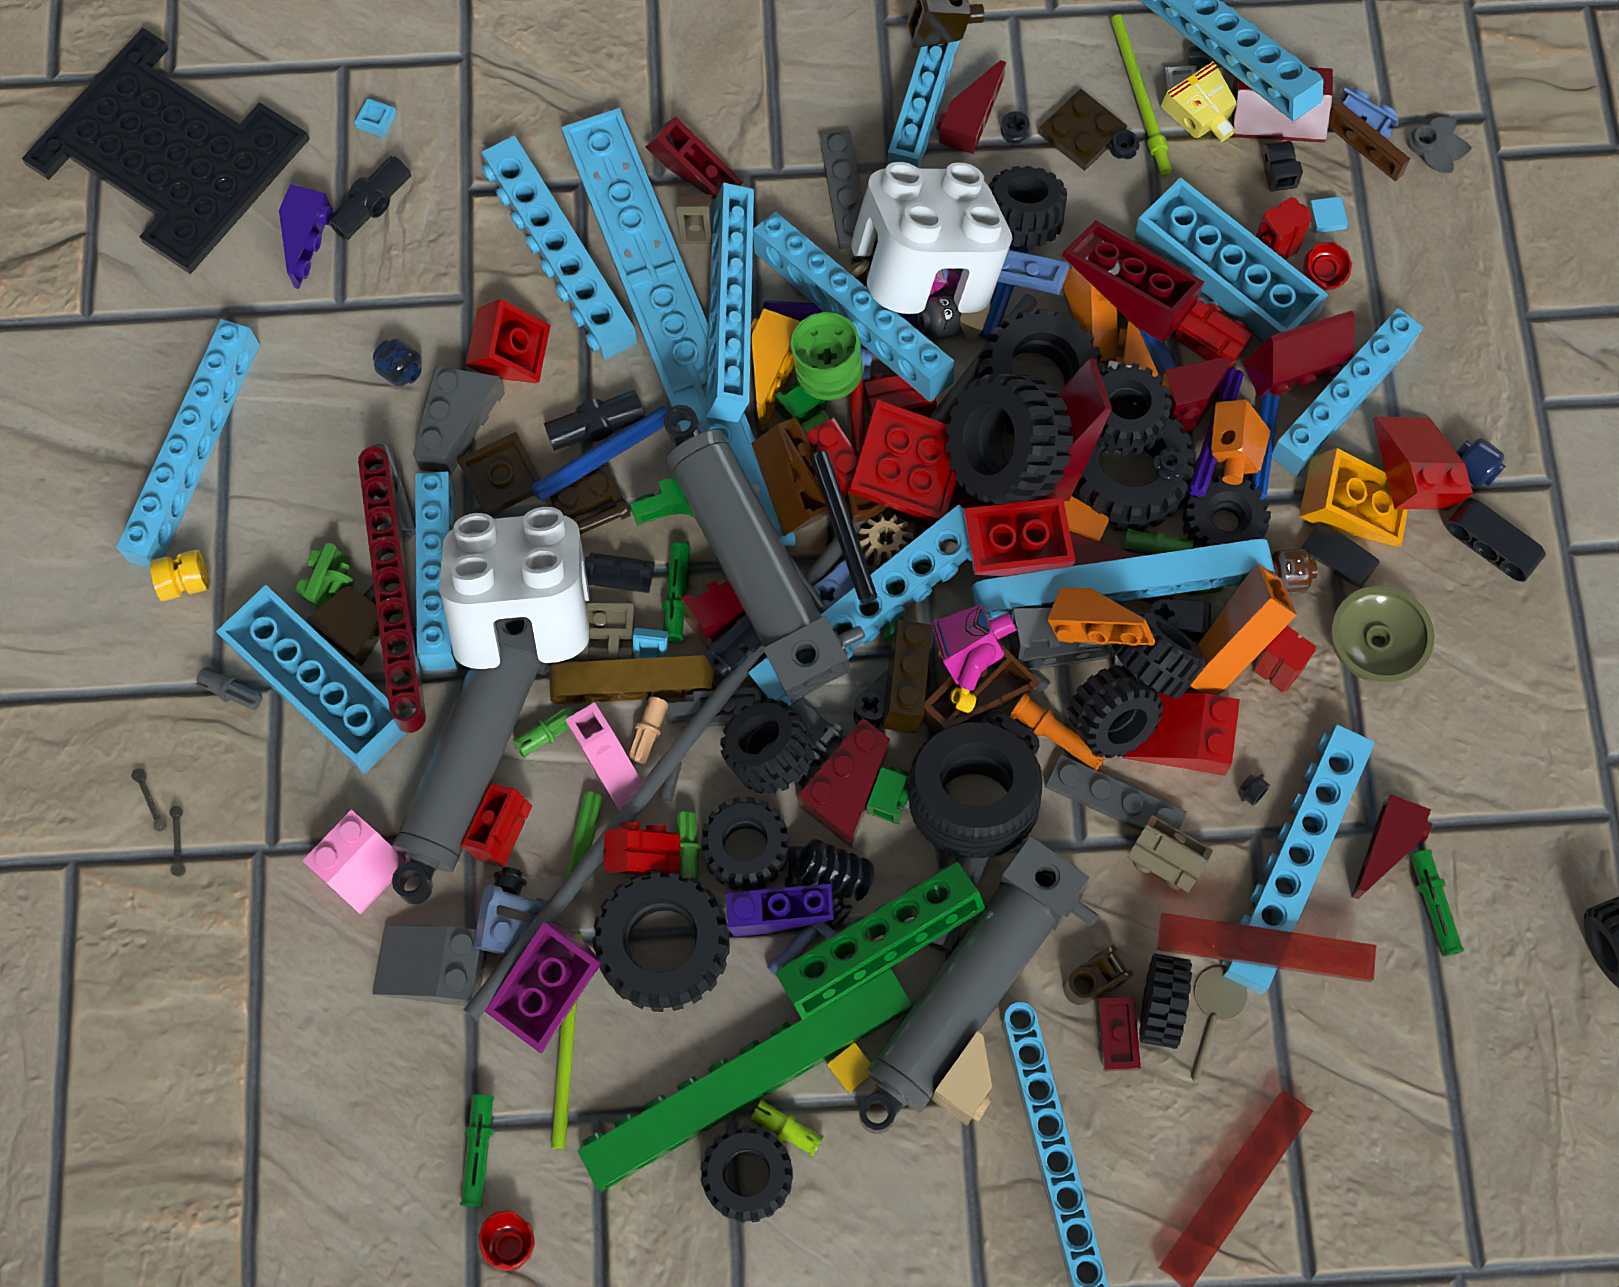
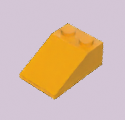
M763 309L759 319L754 318L752 321V341L750 345V351L753 352L759 430L763 432L766 431L775 411V394L779 391L783 393L794 368L790 341L794 329L800 323L798 320L767 309Z
M1338 448L1311 458L1299 517L1315 525L1321 522L1342 534L1395 547L1402 546L1408 509H1394L1385 472Z

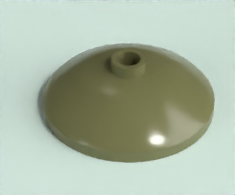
M1370 586L1355 591L1340 604L1331 623V641L1337 657L1350 672L1369 682L1392 684L1411 678L1424 667L1433 650L1434 629L1427 611L1414 597L1397 588ZM1372 638L1379 639L1382 642V646H1375L1372 643Z

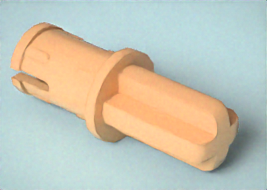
M649 697L640 723L635 725L637 732L628 753V758L633 763L645 765L655 739L661 736L659 729L666 709H668V703L660 698Z

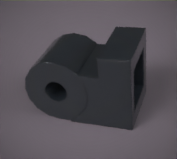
M1291 141L1264 144L1262 156L1270 192L1297 188L1303 174V169L1300 161L1296 160L1293 143ZM1289 177L1286 181H1278L1279 178Z

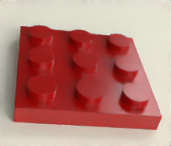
M876 400L848 493L934 523L939 521L948 512L957 481L955 478L957 473L951 470L948 462L951 460L950 453L946 452V443L949 442V434L946 433L947 424Z

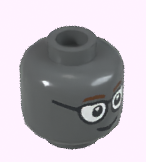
M954 295L929 297L924 310L917 313L918 326L921 330L925 331L928 337L939 339L955 336L961 332L960 317L962 313L957 309Z

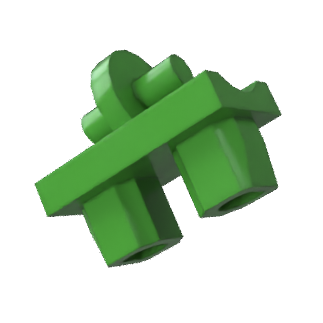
M325 543L323 550L313 549L308 558V566L314 572L311 579L304 577L299 579L295 589L296 593L310 601L317 608H320L336 595L341 588L348 585L353 586L354 580L347 576L350 568L348 564L351 558L338 551L337 547L330 543Z

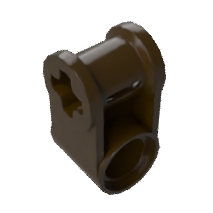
M1115 944L1102 950L1088 962L1076 968L1067 978L1064 984V993L1071 1003L1076 1005L1087 1004L1134 976L1133 971L1127 970L1116 954L1117 947ZM1074 980H1086L1090 985V992L1087 994L1078 992L1074 987Z

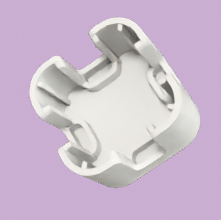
M893 162L886 169L874 172L869 178L851 240V249L854 256H870L876 235L878 234L877 247L867 277V287L874 300L883 307L898 313H920L926 306L936 273L944 268H964L954 295V302L959 312L974 313L985 309L991 301L1012 242V233L990 188L984 182L982 172L976 167L959 162L950 164L947 169H921L909 163Z
M539 507L527 512L524 516L493 519L487 514L473 513L465 515L455 522L454 529L446 535L443 541L439 582L442 604L455 659L460 664L475 669L497 667L500 664L501 651L495 621L515 617H527L531 620L537 654L541 662L564 661L583 651L589 641V623L585 601H589V588L577 523L553 507Z

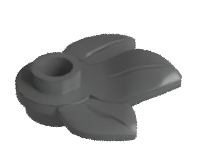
M1449 117L1434 118L1428 125H1422L1414 129L1408 140L1411 150L1423 156L1426 164L1431 169L1441 173H1452L1454 170L1453 161L1463 158L1472 149L1466 141L1453 134L1456 127V119Z

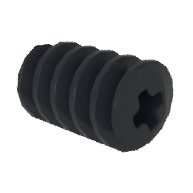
M813 839L800 852L794 867V876L801 880L806 875V881L810 884L816 883L817 880L818 885L831 884L833 893L837 894L841 891L842 896L850 898L854 894L856 901H860L871 888L874 879V866L869 859L860 858L859 855L854 853L848 854L844 849H836L834 845L824 844L821 840Z

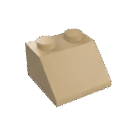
M976 1032L936 1088L932 1098L935 1103L965 1125H968L972 1118L979 1122L993 1099L988 1097L992 1089L984 1036L981 1033Z

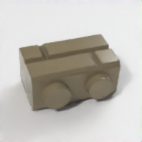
M1151 815L1127 858L1133 861V865L1138 870L1144 873L1153 872L1163 878L1164 884L1175 891L1183 890L1189 893L1209 861L1213 850L1156 816Z

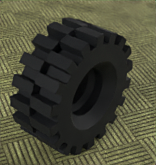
M1218 475L1215 482L1211 479L1204 497L1190 496L1182 520L1185 521L1183 525L1184 534L1189 533L1187 540H1194L1193 544H1197L1196 548L1263 539L1270 525L1268 522L1271 518V511H1266L1269 506L1267 498L1260 500L1262 491L1259 487L1254 491L1251 490L1252 482L1247 479L1244 484L1239 485L1225 483L1222 480L1223 475ZM1219 510L1232 512L1238 518V526L1232 531L1222 530L1214 524L1213 515Z
M1156 953L1152 955L1141 1007L1140 1043L1177 1049L1178 1045H1180L1187 1018L1189 994L1191 992L1192 963L1190 959Z

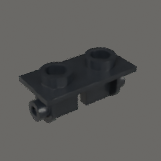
M590 553L589 557L586 556L584 563L588 585L650 593L655 561Z
M747 615L740 617L734 626L720 639L715 640L704 653V656L715 672L718 671L724 677L727 673L731 675L748 658L742 651L745 646L754 653L762 646V643Z

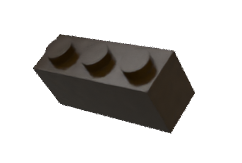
M898 619L891 637L882 722L883 729L916 734L924 716L932 632L931 624Z

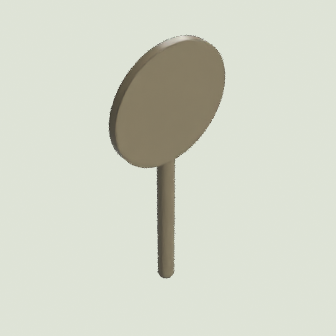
M1213 967L1204 971L1195 984L1194 996L1196 1003L1210 1019L1193 1072L1192 1080L1194 1082L1199 1081L1217 1019L1225 1020L1235 1017L1243 1010L1247 1002V987L1224 977L1226 967Z

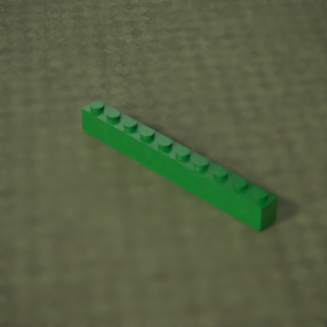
M889 968L808 1018L800 1020L791 1026L789 1022L779 1025L770 1032L772 1037L761 1044L758 1040L748 1043L739 1050L741 1055L728 1062L727 1058L719 1060L708 1068L710 1073L697 1080L693 1076L677 1086L678 1092L666 1098L663 1094L652 1099L645 1105L647 1110L634 1117L633 1113H629L614 1122L615 1129L605 1135H602L601 1131L592 1134L582 1141L584 1147L577 1150L597 1190L602 1193L847 1049L854 1042L861 1041L905 1015L911 1009L912 1003L893 971Z

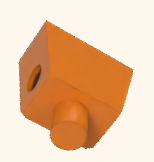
M1247 399L1216 402L1211 451L1224 468L1222 480L1230 485H1239L1243 482L1244 474L1257 473L1261 470L1271 432Z

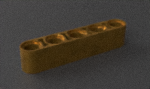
M704 655L557 663L549 668L550 701L556 704L648 700L649 697L660 699L685 698L687 695H693V691L715 690V671Z

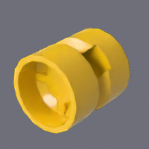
M198 549L181 552L178 554L177 559H173L169 555L150 561L152 582L157 596L162 602L181 597L183 591L192 595L209 590L210 584L203 556Z

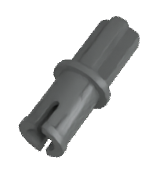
M209 667L202 668L196 678L197 687L215 693L224 702L232 700L247 708L256 710L263 698L261 693L239 684L237 677L224 676Z

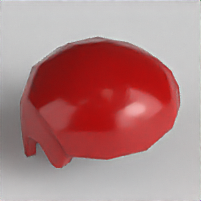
M1318 242L1304 258V275L1322 290H1333L1343 286L1351 275L1352 261L1348 251L1336 242Z
M512 1210L494 1212L483 1222L478 1234L479 1250L484 1260L489 1265L504 1272L521 1268L531 1258L535 1247L534 1234L530 1223Z

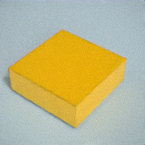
M855 1042L827 1064L829 1070L848 1094L870 1078L866 1073V1069L871 1062Z

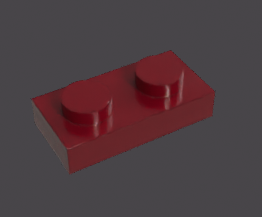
M1135 996L1099 998L1098 1011L1103 1072L1140 1070Z

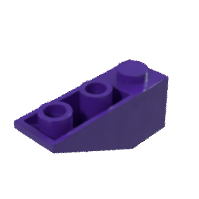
M290 184L279 209L287 274L294 288L299 289L302 280L306 279L310 273V261L314 252L320 249L322 233L325 225H328L327 219L333 214V208L325 193Z
M831 884L726 893L727 925L734 937L770 934L834 920Z

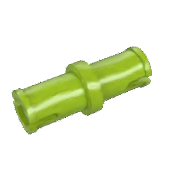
M764 1100L760 1101L750 1119L778 1135L779 1141L784 1142L786 1140L812 1157L824 1137L797 1122V1117L793 1114L787 1116L765 1103Z

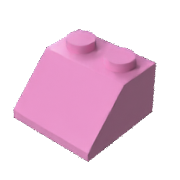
M351 809L302 861L361 915L392 882L393 873L399 866L404 864L405 859Z

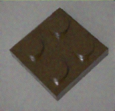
M1080 89L1039 127V135L1085 171L1109 148V143L1112 142L1114 135L1120 130H1126L1127 125Z
M516 432L457 459L483 513L489 516L534 496L532 485L541 480Z

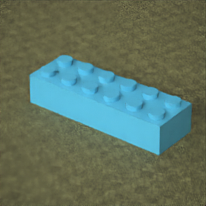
M1181 177L1138 219L1134 237L1153 253L1205 281L1201 292L1211 300H1214L1236 320L1246 324L1249 330L1263 342L1272 335L1310 324L1321 313L1328 297L1324 290Z
M267 585L262 587L216 631L227 646L363 775L407 734L397 727L389 710L388 698ZM401 712V717H407L403 712Z

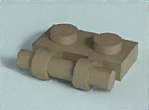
M585 603L589 623V641L583 651L567 660L586 662L590 660L633 659V648L620 647V639H633L634 603ZM590 639H609L608 647H590Z

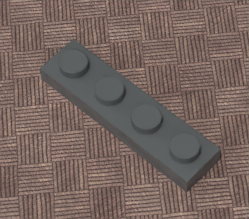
M851 131L820 135L839 250L851 248V240L863 202Z
M1061 754L1046 785V788L1139 831H1143L1151 815L1179 830L1187 813L1185 810Z

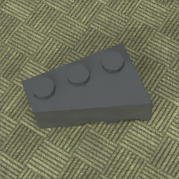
M436 366L413 451V456L420 470L430 472L448 471L449 475H452L458 465L457 459L465 455L473 443L472 438L480 426H484L488 420V414L497 400L500 401L505 394L499 376Z

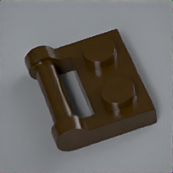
M607 465L586 474L549 497L554 508L560 510L564 516L571 519L609 502H613L614 506L576 522L580 535L615 519L621 518L623 520L631 516Z

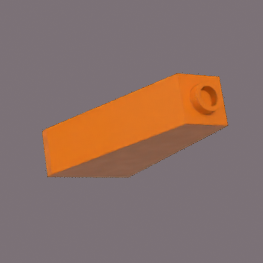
M1258 563L1252 568L1197 645L1204 655L1207 665L1189 686L1192 692L1219 696L1297 615L1284 581Z

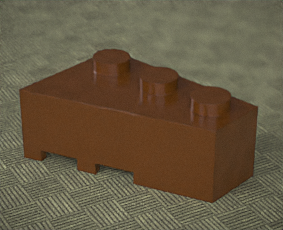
M796 417L775 425L751 443L784 536L815 523L829 514L810 459L811 455L817 452Z
M1002 645L1004 651L1003 658L988 666L980 674L975 689L970 690V693L976 696V704L971 712L966 713L958 710L956 704L952 702L951 692L955 688H960V685H957L953 677L950 676L925 701L922 720L936 733L941 732V730L950 726L969 723L1023 696L1026 692L1033 691L1041 682Z

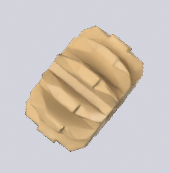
M881 513L878 516V523L869 518L866 521L867 529H860L859 538L861 539L859 544L862 552H864L865 561L874 560V568L876 570L881 567L882 563H886L914 540L913 534L907 532V522L897 525L898 517L895 514L890 518V521H885V516ZM885 539L884 545L880 544V540ZM887 540L892 541L890 545H886Z

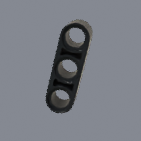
M1465 499L1446 522V528L1450 534L1516 581H1526L1546 556L1545 550L1539 543L1477 499Z

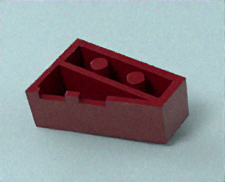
M715 580L706 585L707 592L695 598L690 593L681 597L685 621L707 650L715 640L720 639L729 631L740 617L746 615L729 581L719 585Z

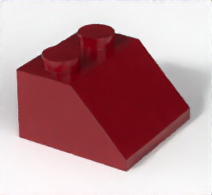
M1229 356L1165 370L1162 387L1168 386L1170 391L1168 398L1171 399L1168 418L1172 421L1177 418L1184 425L1181 433L1191 431L1200 424L1221 389L1231 362Z

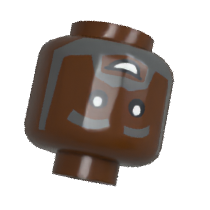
M1304 549L1277 550L1271 556L1275 575L1284 581L1288 592L1306 591L1311 586L1312 579L1317 577L1318 568L1316 560L1311 559L1308 552Z

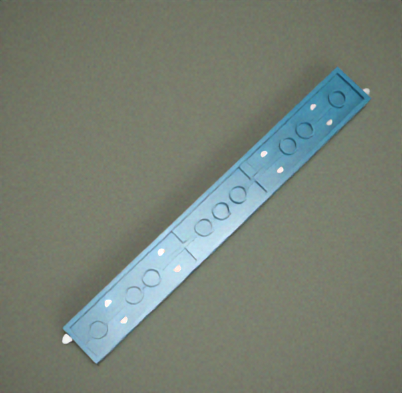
M605 108L602 114L561 127L563 138L621 284L625 288L628 302L670 407L686 405L692 408L696 413L703 433L711 430L723 432L786 550H790L791 546L796 545L794 533L786 536L783 535L751 444L755 441L745 413L743 412L738 423L706 417L709 325L620 108L614 110ZM687 420L679 421L677 425L680 432L686 431L690 427L691 422Z

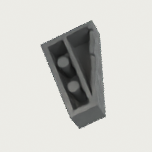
M1013 608L1011 617L1017 631L1008 634L1011 654L1027 669H1042L1109 659L1115 656L1112 648L1113 644L1067 643L1058 641L1047 620L1052 608Z

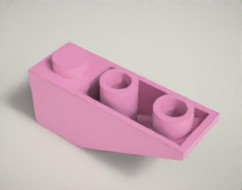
M594 702L565 719L570 733L620 811L640 786L642 780Z

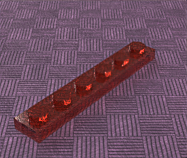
M1161 913L1156 948L1159 951L1369 983L1374 980L1376 945L1168 913Z
M1284 1089L1279 1092L1163 1259L1158 1269L1182 1287L1194 1286L1313 1113V1110Z

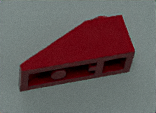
M1000 60L956 96L950 102L947 112L940 113L936 125V130L940 131V144L971 154L975 153L1004 81L1005 61Z
M676 116L665 123L645 146L667 169L706 195H711L714 200L723 183L741 186L743 183Z
M1392 794L1383 802L1352 894L1353 898L1359 899L1421 840L1424 842L1427 840L1432 828V822L1428 821L1431 809Z

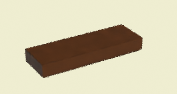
M1338 101L1331 107L1328 127L1392 180L1397 181L1404 174L1410 157L1342 102Z

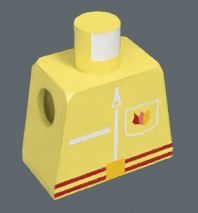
M1214 62L1167 91L1161 107L1194 138H1200L1212 130L1219 141L1223 142L1236 131L1227 119L1232 115L1237 103Z

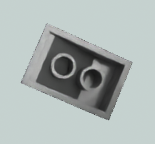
M385 925L373 995L467 1006L481 988L487 951L473 948L476 929L450 926Z

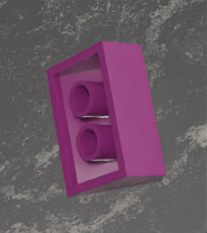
M543 922L484 1012L536 1051L543 1053L602 962L583 940L558 922Z

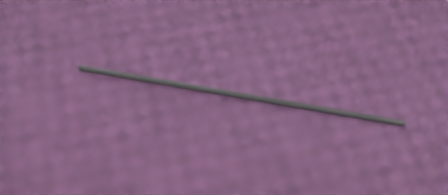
M1025 294L1009 316L1016 318L1017 314L1024 310L1032 312L1038 304L1036 298L1030 294ZM979 354L928 418L942 423L947 421L952 407L959 403L957 400L964 389L968 390L967 387L970 383L977 379L974 376V370L979 360ZM867 520L853 523L856 535L865 526ZM837 535L805 574L812 587L826 576L843 554ZM763 645L754 653L748 648L744 653L748 658L731 675L727 673L463 1010L476 1021L479 1020L542 923L555 922L604 860V854L607 851L604 849V833L609 829H618L620 822H633L744 681L748 672L754 668L765 654Z

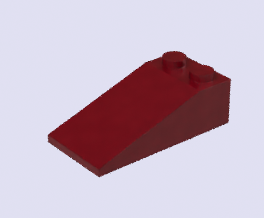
M1097 220L1078 236L1062 254V257L1135 327L1163 343L1179 327L1187 314L1190 313L1197 303L1205 281Z
M1088 359L1058 393L1057 398H1062L1067 407V410H1065L1066 416H1070L1072 427H1069L1070 436H1073V446L1069 447L1071 459L1069 465L1064 466L1063 471L1066 473L1061 481L1054 483L1056 486L1054 490L1047 496H1043L1040 500L1063 498L1064 501L1070 500L1112 410L1095 359Z

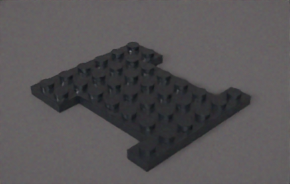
M142 27L21 159L26 166L47 180H50L70 158L156 215L157 217L139 238L142 243L191 275L310 138L307 132L260 102L239 124L156 71L152 67L169 48L165 41Z

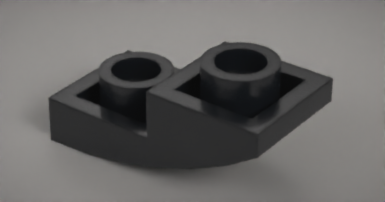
M1321 522L1301 547V549L1308 552L1310 558L1331 568L1334 575L1360 589L1380 563L1379 559L1364 548Z

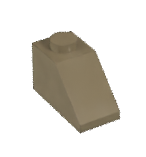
M695 192L679 196L677 218L681 244L712 243L713 205L711 195Z

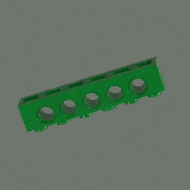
M956 862L949 867L940 869L933 877L920 885L910 887L903 895L890 903L880 905L872 914L862 920L849 924L842 932L829 940L819 942L812 950L801 957L786 962L781 969L774 973L800 1017L804 1020L984 911L985 906L979 891L961 865ZM939 899H945L941 903L934 904ZM910 917H915L913 920L909 922H904L906 919ZM884 935L880 940L873 941L876 937ZM853 954L850 958L843 959L845 956ZM823 972L819 977L813 978L817 973Z

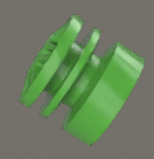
M822 312L810 315L797 325L792 333L790 346L798 384L804 392L816 399L829 401L843 398L853 392L861 382L864 370L860 339L854 324L848 318L838 313Z

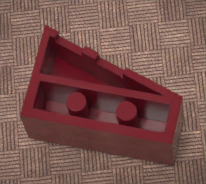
M862 718L798 795V806L851 848L862 818L865 815L878 774L884 765L890 744V738L864 718Z

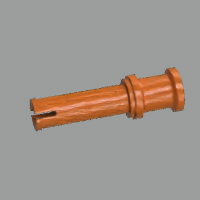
M1026 692L1009 717L1018 719L1027 725L1037 736H1046L1097 771L1106 757L1096 756L1076 732L1055 719L1056 714H1054L1053 710H1045L1032 701L1030 694Z

